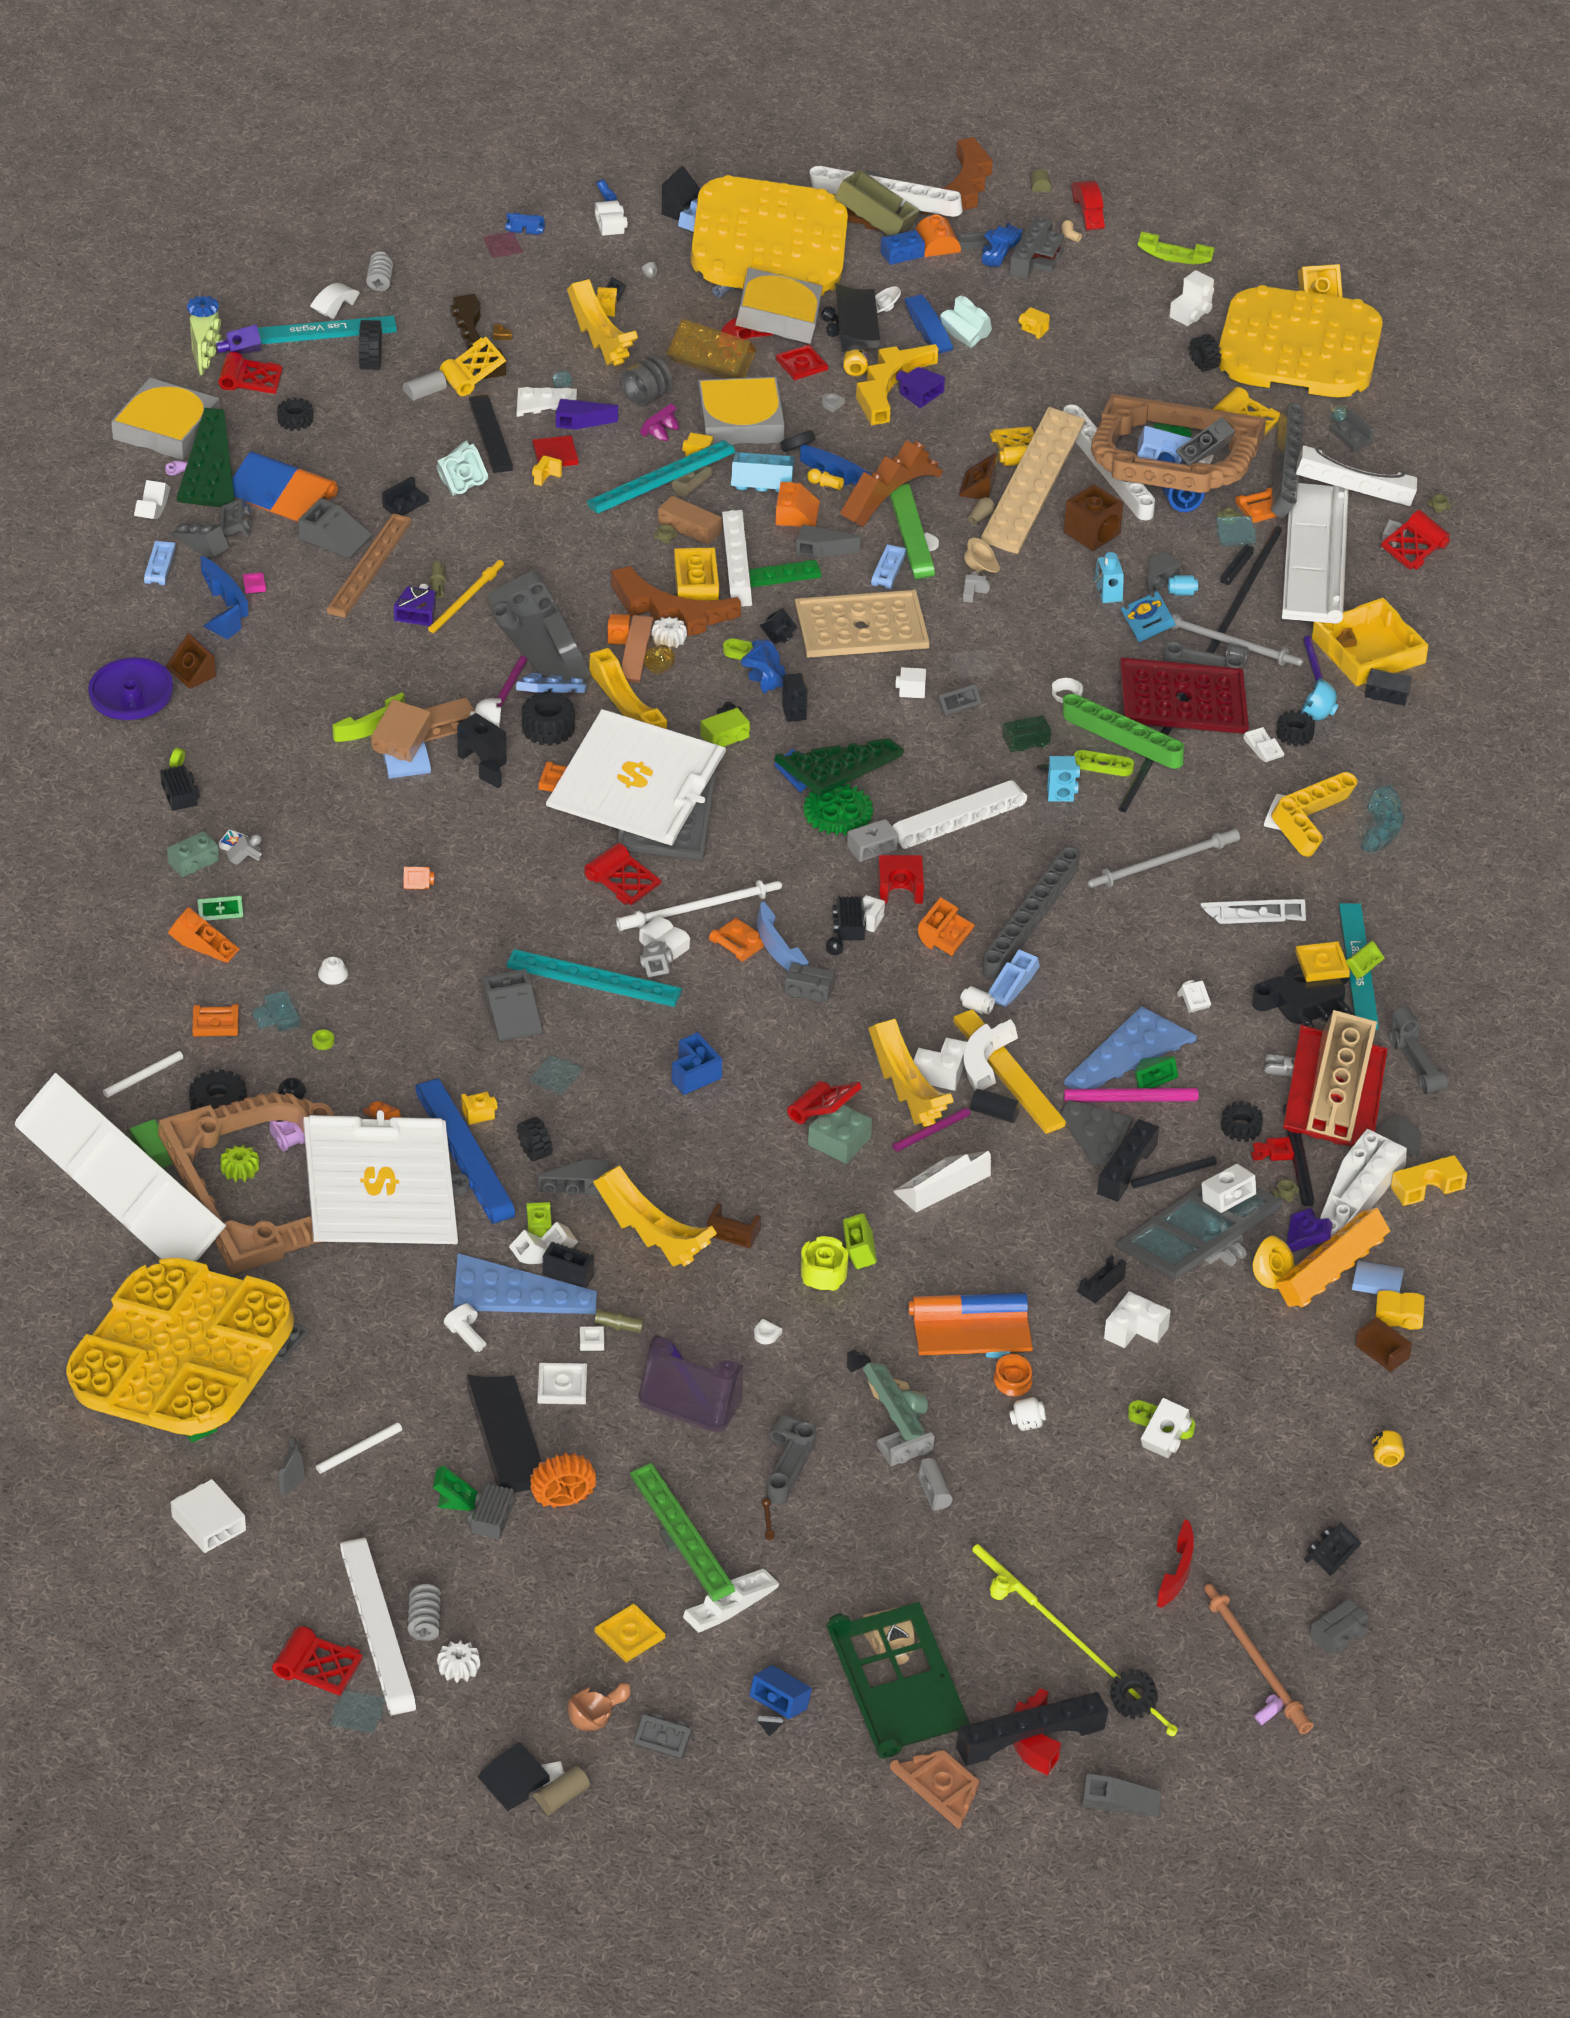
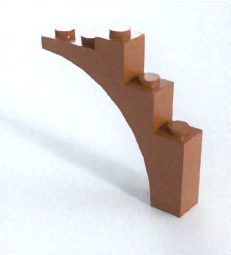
M974 137L957 141L956 156L961 162L962 169L954 181L942 188L960 193L963 210L978 206V193L985 191V178L992 175L993 160ZM921 211L923 215L930 214V212Z
M906 440L897 457L894 456L893 459L885 456L875 473L872 472L871 475L863 472L840 514L864 527L878 506L899 486L923 475L940 477L943 470L937 467L939 463L928 457L930 453L924 451V445L917 441H914L912 444Z
M631 566L611 571V587L630 616L649 612L654 621H660L661 617L665 619L669 616L672 619L678 617L679 621H684L687 637L706 632V626L741 617V601L738 597L709 601L682 598L660 591L648 584L637 575Z

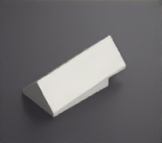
M989 1151L945 1157L893 1190V1192L910 1208L918 1212L991 1176V1154Z

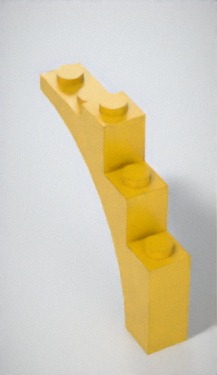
M590 279L571 284L567 288V292L581 332L588 331L594 349L601 347L607 365L613 364L616 367L624 364L625 360L630 356L627 348L633 346V342L638 338L636 331L624 333L613 325L602 309Z
M936 344L900 351L897 346L878 349V364L867 367V381L857 383L856 399L871 425L890 422L891 407L887 396L892 387L898 382L896 376L899 371L903 370L909 373L916 367L922 368L938 363V347Z
M896 1019L869 1027L868 1029L884 1079L892 1077L900 1102L907 1100L914 1124L922 1123L923 1127L936 1124L935 1119L942 1117L941 1111L948 1109L947 1105L954 1102L951 1093L944 1094L937 1091L922 1076L907 1050Z
M620 1165L593 1181L622 1228L627 1226L635 1227L645 1245L651 1247L656 1244L657 1247H660L673 1267L682 1264L684 1267L694 1261L693 1256L712 1243L710 1238L717 1234L712 1226L704 1228L691 1227L679 1223L664 1214L641 1194Z

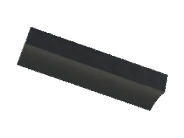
M835 283L842 352L881 347L875 290L854 289Z
M467 1374V1390L496 1484L499 1487L512 1488L514 1493L531 1490L530 1475L533 1474L534 1468L539 1467L541 1459L515 1376L482 1377Z

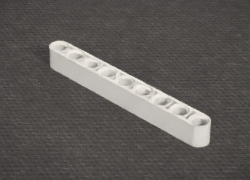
M815 166L810 169L812 188L825 189L828 193L836 195L842 181L855 172ZM869 175L903 198L900 207H903L907 201L920 211L955 217L963 212L961 195L957 191Z
M1072 404L1065 406L1063 412L1086 419L1085 425L1076 440L1079 447L1137 518L1141 520L1152 519L1155 506V498L1142 483L1113 478L1111 472L1105 470L1102 465L1096 462L1091 453V442L1097 431L1096 426L1079 406Z
M363 1537L341 1542L342 1557L345 1559L344 1564L348 1577H350L349 1581L353 1594L356 1596L355 1601L359 1614H362L360 1616L365 1634L367 1633L366 1637L376 1671H379L377 1674L382 1691H385L383 1694L387 1708L390 1710L389 1714L392 1716L415 1711L416 1705L413 1691L367 1540Z

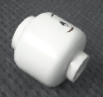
M1035 1397L1015 1401L1014 1410L1010 1411L1012 1424H1017L1021 1431L1042 1427L1043 1421L1046 1420L1043 1402H1039Z

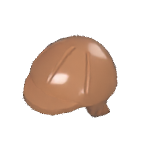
M620 1683L615 1690L605 1697L598 1692H588L590 1687L573 1694L567 1706L570 1722L582 1731L592 1732L603 1728L611 1716L612 1707L625 1702L629 1698L630 1684Z

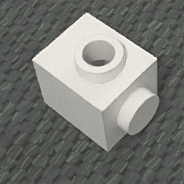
M901 667V676H896V688H900L899 697L924 698L926 669Z

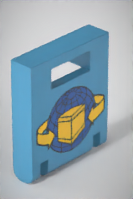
M1158 591L1154 592V597L1147 595L1128 604L1129 609L1127 610L1125 607L1120 608L1138 643L1176 625ZM1160 618H1161V620H1162V621H1159V622H1157V623H1155V624H1153V625H1151V626H1149V627H1147V628H1145V629L1143 628V626H1145V625H1147V624H1149V623H1151V622H1154V621H1156V620H1158V619H1160Z

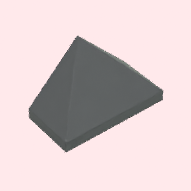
M976 684L938 696L944 716L982 704Z

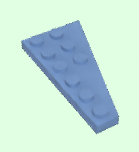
M1141 1006L1065 1079L1064 1085L1071 1089H1096L1112 1078H1119L1131 1069L1133 1071L1136 1070L1142 1058L1162 1057L1163 1054L1171 1050L1174 1052L1186 1043L1195 1042L1197 1035Z
M459 1253L457 1255L454 1309L468 1303L476 1311L596 1314L597 1291Z

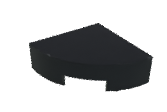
M852 1350L847 1353V1368L851 1373L866 1366L867 1363H871L870 1358L864 1352Z

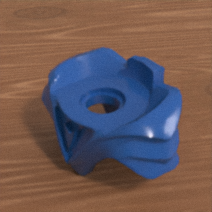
M1007 222L1006 228L998 226L996 230L987 231L984 236L991 245L983 247L982 263L988 267H1000L1009 250L1019 243L1023 229H1018L1015 225L1012 226Z
M768 639L752 641L753 648L741 659L742 666L754 668L749 672V679L761 682L763 693H767L768 690H774L777 687H783V676L786 675L785 667L780 665V654L773 643Z

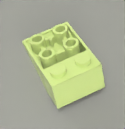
M218 311L208 317H196L193 315L190 317L191 345L199 375H203L205 369H208L210 366V359L215 357L216 342L222 341V335L219 334L221 319L218 318Z

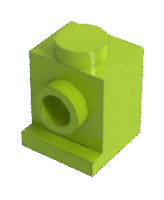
M550 1202L527 1203L528 1232L540 1238L552 1227Z

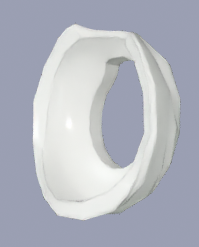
M1061 678L1052 683V695L1060 703H1063V698L1057 696L1056 693L1062 690L1072 691L1079 696L1083 694V686L1077 680Z

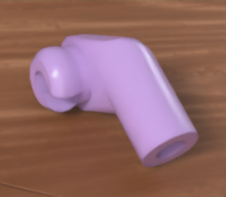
M170 462L165 466V471L171 476L185 472L187 462Z
M1272 1694L1266 1699L1267 1705L1254 1714V1718L1260 1725H1263L1283 1708V1701L1277 1695Z

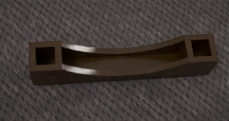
M475 294L453 297V305L450 306L451 315L455 317L456 326L460 328L461 337L466 339L467 350L473 347L472 344L481 338L475 329L480 320V303ZM488 345L480 349V352H487ZM496 347V349H497V350L502 354V356L504 357V355H503L501 349H499V348ZM485 357L478 358L476 363H483ZM490 357L489 363L494 362L498 357ZM506 361L483 379L505 376Z

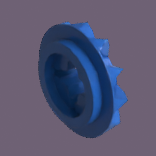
M195 296L194 299H189L187 309L193 316L208 317L218 311L219 304L217 299L211 296Z

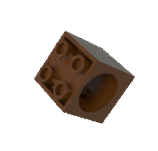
M1095 484L1089 486L1066 501L1064 533L1090 550H1096L1121 534L1123 502Z

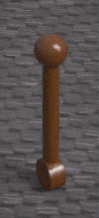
M765 1498L761 1502L765 1510L767 1529L765 1538L772 1540L775 1534L771 1530L769 1511L771 1501Z

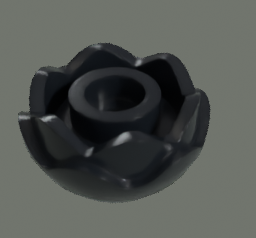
M287 1078L280 1083L277 1093L283 1095L290 1093L301 1100L306 1094V1087L299 1079Z

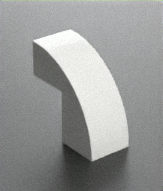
M334 283L323 289L310 307L318 313L334 319L343 301L353 305L360 292L344 284Z
M146 480L143 501L137 500L134 516L158 519L167 503L170 486L166 483Z
M556 1222L542 1238L524 1230L509 1247L520 1262L540 1264L543 1263V1254L551 1242L573 1248L578 1241L567 1226Z

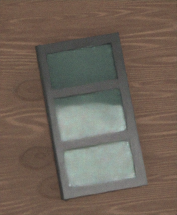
M1201 1184L1117 1241L1115 1246L1124 1253L1176 1280L1282 1207V1200L1256 1187L1255 1195L1220 1213L1203 1202Z

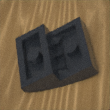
M519 1742L492 1761L478 1775V1779L500 1804L509 1811L527 1801L529 1793L550 1782V1775Z

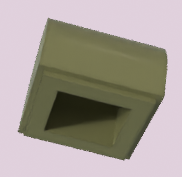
M1043 169L1035 170L1030 177L1032 192L1051 191L1048 172Z

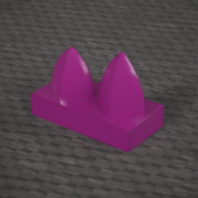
M672 403L645 421L640 433L645 437L651 434L659 440L668 442V434L663 425L670 429L679 430V423L674 415L677 408Z

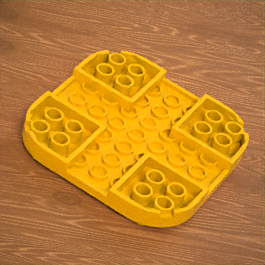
M730 175L713 179L707 182L698 194L690 256L691 264L696 272L700 271L704 275V279L721 286L743 289L749 267L822 285L821 296H823L824 292L835 290V283L839 284L841 280L848 218L846 207L834 199L835 196L828 193L825 189L733 177Z
M1265 285L1246 289L1237 293L1230 302L1219 344L1221 349L1219 353L1222 356L1220 357L1221 362L1218 367L1222 372L1226 371L1229 374V378L1243 384L1270 388L1271 382L1309 387L1308 394L1327 397L1352 396V393L1357 390L1359 392L1364 391L1371 382L1381 338L1382 318L1373 307L1360 299L1353 300L1327 296L1321 293L1313 294L1304 291L1272 288Z
M165 1258L159 1260L160 1264H154L148 1268L146 1265L140 1267L123 1282L111 1299L113 1303L112 1309L93 1335L86 1334L71 1354L66 1374L74 1396L87 1408L169 1432L190 1436L210 1431L227 1423L239 1410L290 1336L294 1325V1314L286 1293L272 1282L251 1276H246L244 1280L211 1272L206 1264L183 1258Z

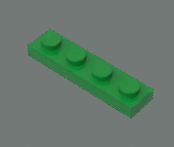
M817 560L749 569L750 588L821 578V570Z

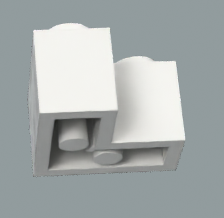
M1197 270L1185 277L1183 294L1171 302L1170 317L1189 326L1193 322H1197L1205 313L1208 314L1212 309L1214 279Z
M946 1038L941 1052L918 1048L914 1063L931 1086L955 1091L965 1066L963 1056L967 1042Z
M1129 1291L1107 1318L1104 1339L1123 1348L1129 1344L1136 1334L1158 1343L1169 1328L1170 1310Z

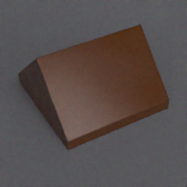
M993 453L965 471L959 496L974 499L987 497L990 499L996 478V453Z
M190 633L186 635L165 666L189 689L216 677L214 654Z

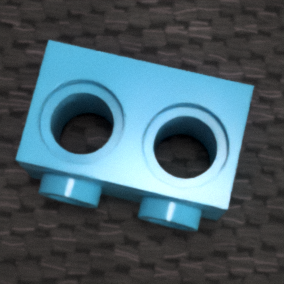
M1049 756L1048 801L1074 802V794H1078V781L1075 780L1080 777V766L1076 765L1075 756Z

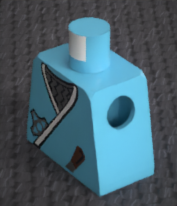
M1113 552L1106 553L1105 557H1099L1096 563L1094 580L1102 603L1123 601L1124 574L1117 554Z

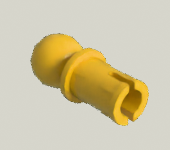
M816 468L809 470L807 473L808 481L812 484L820 482L821 487L827 486L841 490L844 485L843 478L833 476L827 471L821 473Z

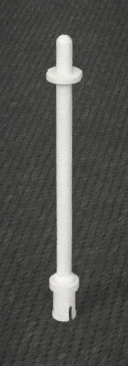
M757 880L755 887L645 914L640 910L635 911L632 915L616 918V924L619 931L637 926L642 928L646 922L652 921L657 916L665 918L754 895L765 899L767 892L781 889L782 883L776 881L763 884L762 881Z

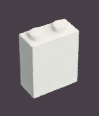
M212 1479L171 1501L172 1518L204 1553L246 1531L245 1515Z

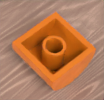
M934 214L924 218L916 226L915 230L925 242L924 257L961 252L959 241L945 217Z

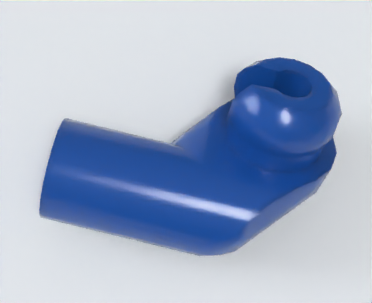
M604 179L596 182L605 201L617 200V195L608 187Z

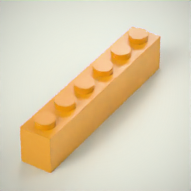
M1378 1208L1362 1210L1333 1234L1330 1240L1321 1244L1275 1283L1289 1307H1304L1308 1305L1314 1295L1326 1290L1328 1283L1339 1279L1341 1272L1352 1268L1355 1265L1354 1261L1366 1256L1372 1246H1376L1384 1241L1383 1237L1390 1232V1229Z

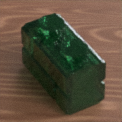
M1043 715L1003 723L1002 738L1010 752L1044 747L1051 742V728Z

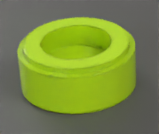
M177 747L174 749L169 762L171 768L182 766L185 759L184 749Z
M318 1030L312 1035V1045L316 1049L327 1050L335 1043L334 1034L329 1030Z

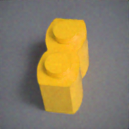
M1395 1291L1377 1292L1375 1318L1378 1317L1390 1327L1400 1326L1409 1330L1421 1329L1423 1326L1425 1296L1418 1293L1400 1294Z

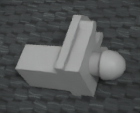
M976 571L966 575L963 602L973 603L975 592H989L990 583L985 580L986 576H979V573Z
M255 834L251 838L246 835L239 837L238 842L227 852L229 860L237 865L249 855L259 861L261 855H263L260 852L261 848L257 846L261 842V836Z

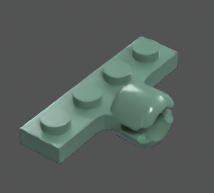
M867 1363L863 1370L868 1377V1381L879 1395V1400L888 1410L890 1418L896 1423L901 1436L906 1441L927 1434L918 1420L922 1418L921 1414H925L928 1410V1399L923 1392L900 1389L885 1364Z

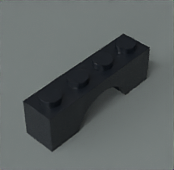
M1141 1119L1137 1120L1100 1173L1098 1195L1116 1202L1121 1199L1129 1186L1131 1176L1142 1157L1148 1159L1156 1148L1159 1126Z

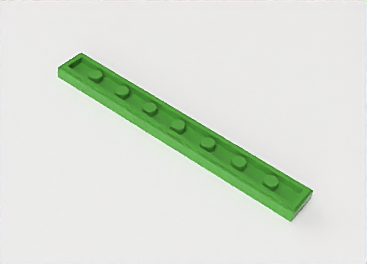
M650 1463L630 1472L635 1485L711 1600L714 1602L734 1593V1585L654 1465Z

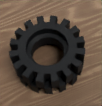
M1204 334L1191 339L1192 341H1190L1189 346L1191 351L1189 353L1193 357L1191 360L1195 361L1194 365L1198 366V369L1204 372L1220 365L1222 354L1219 351L1221 349L1217 347L1218 342L1214 341L1215 338L1211 337V334Z
M288 398L287 402L281 401L277 408L278 423H280L281 427L284 426L286 430L290 428V431H294V428H297V431H300V428L306 429L307 426H311V423H313L312 404L308 400L304 401L303 398L299 400L297 398H293V400Z
M1290 710V714L1286 711L1284 715L1281 714L1279 716L1276 735L1278 739H1281L1282 743L1287 741V745L1290 746L1293 743L1297 747L1298 744L1304 746L1305 743L1309 744L1310 740H1313L1315 720H1313L1311 715L1308 716L1306 712L1301 714L1299 710L1297 713L1294 710Z
M1239 1101V1105L1233 1102L1232 1106L1227 1105L1226 1109L1223 1110L1221 1130L1222 1132L1224 1131L1226 1137L1230 1135L1229 1139L1231 1140L1237 1138V1142H1241V1139L1249 1142L1250 1138L1253 1141L1256 1136L1259 1137L1262 1131V1111L1260 1109L1257 1110L1258 1107L1256 1105L1251 1107L1249 1102H1247V1105H1243V1101ZM1235 1120H1245L1249 1123L1241 1124L1237 1123Z
M535 1116L518 1123V1140L521 1141L520 1146L524 1148L523 1151L527 1153L530 1161H537L552 1154V1142L549 1140L551 1137L548 1135V1130L544 1127L543 1121L541 1122L540 1118Z
M1129 1669L1128 1675L1124 1671L1121 1672L1122 1678L1120 1679L1116 1676L1114 1678L1116 1684L1111 1683L1110 1686L1112 1690L1110 1695L1114 1707L1118 1713L1121 1712L1122 1716L1126 1718L1128 1714L1131 1719H1135L1137 1714L1139 1718H1143V1712L1149 1715L1151 1713L1150 1707L1155 1709V1701L1158 1702V1692L1152 1677L1150 1678L1146 1672L1143 1674L1142 1670L1137 1669L1136 1674H1134L1133 1669ZM1139 1687L1144 1691L1143 1696L1138 1700L1128 1701L1125 1698V1693L1131 1688Z

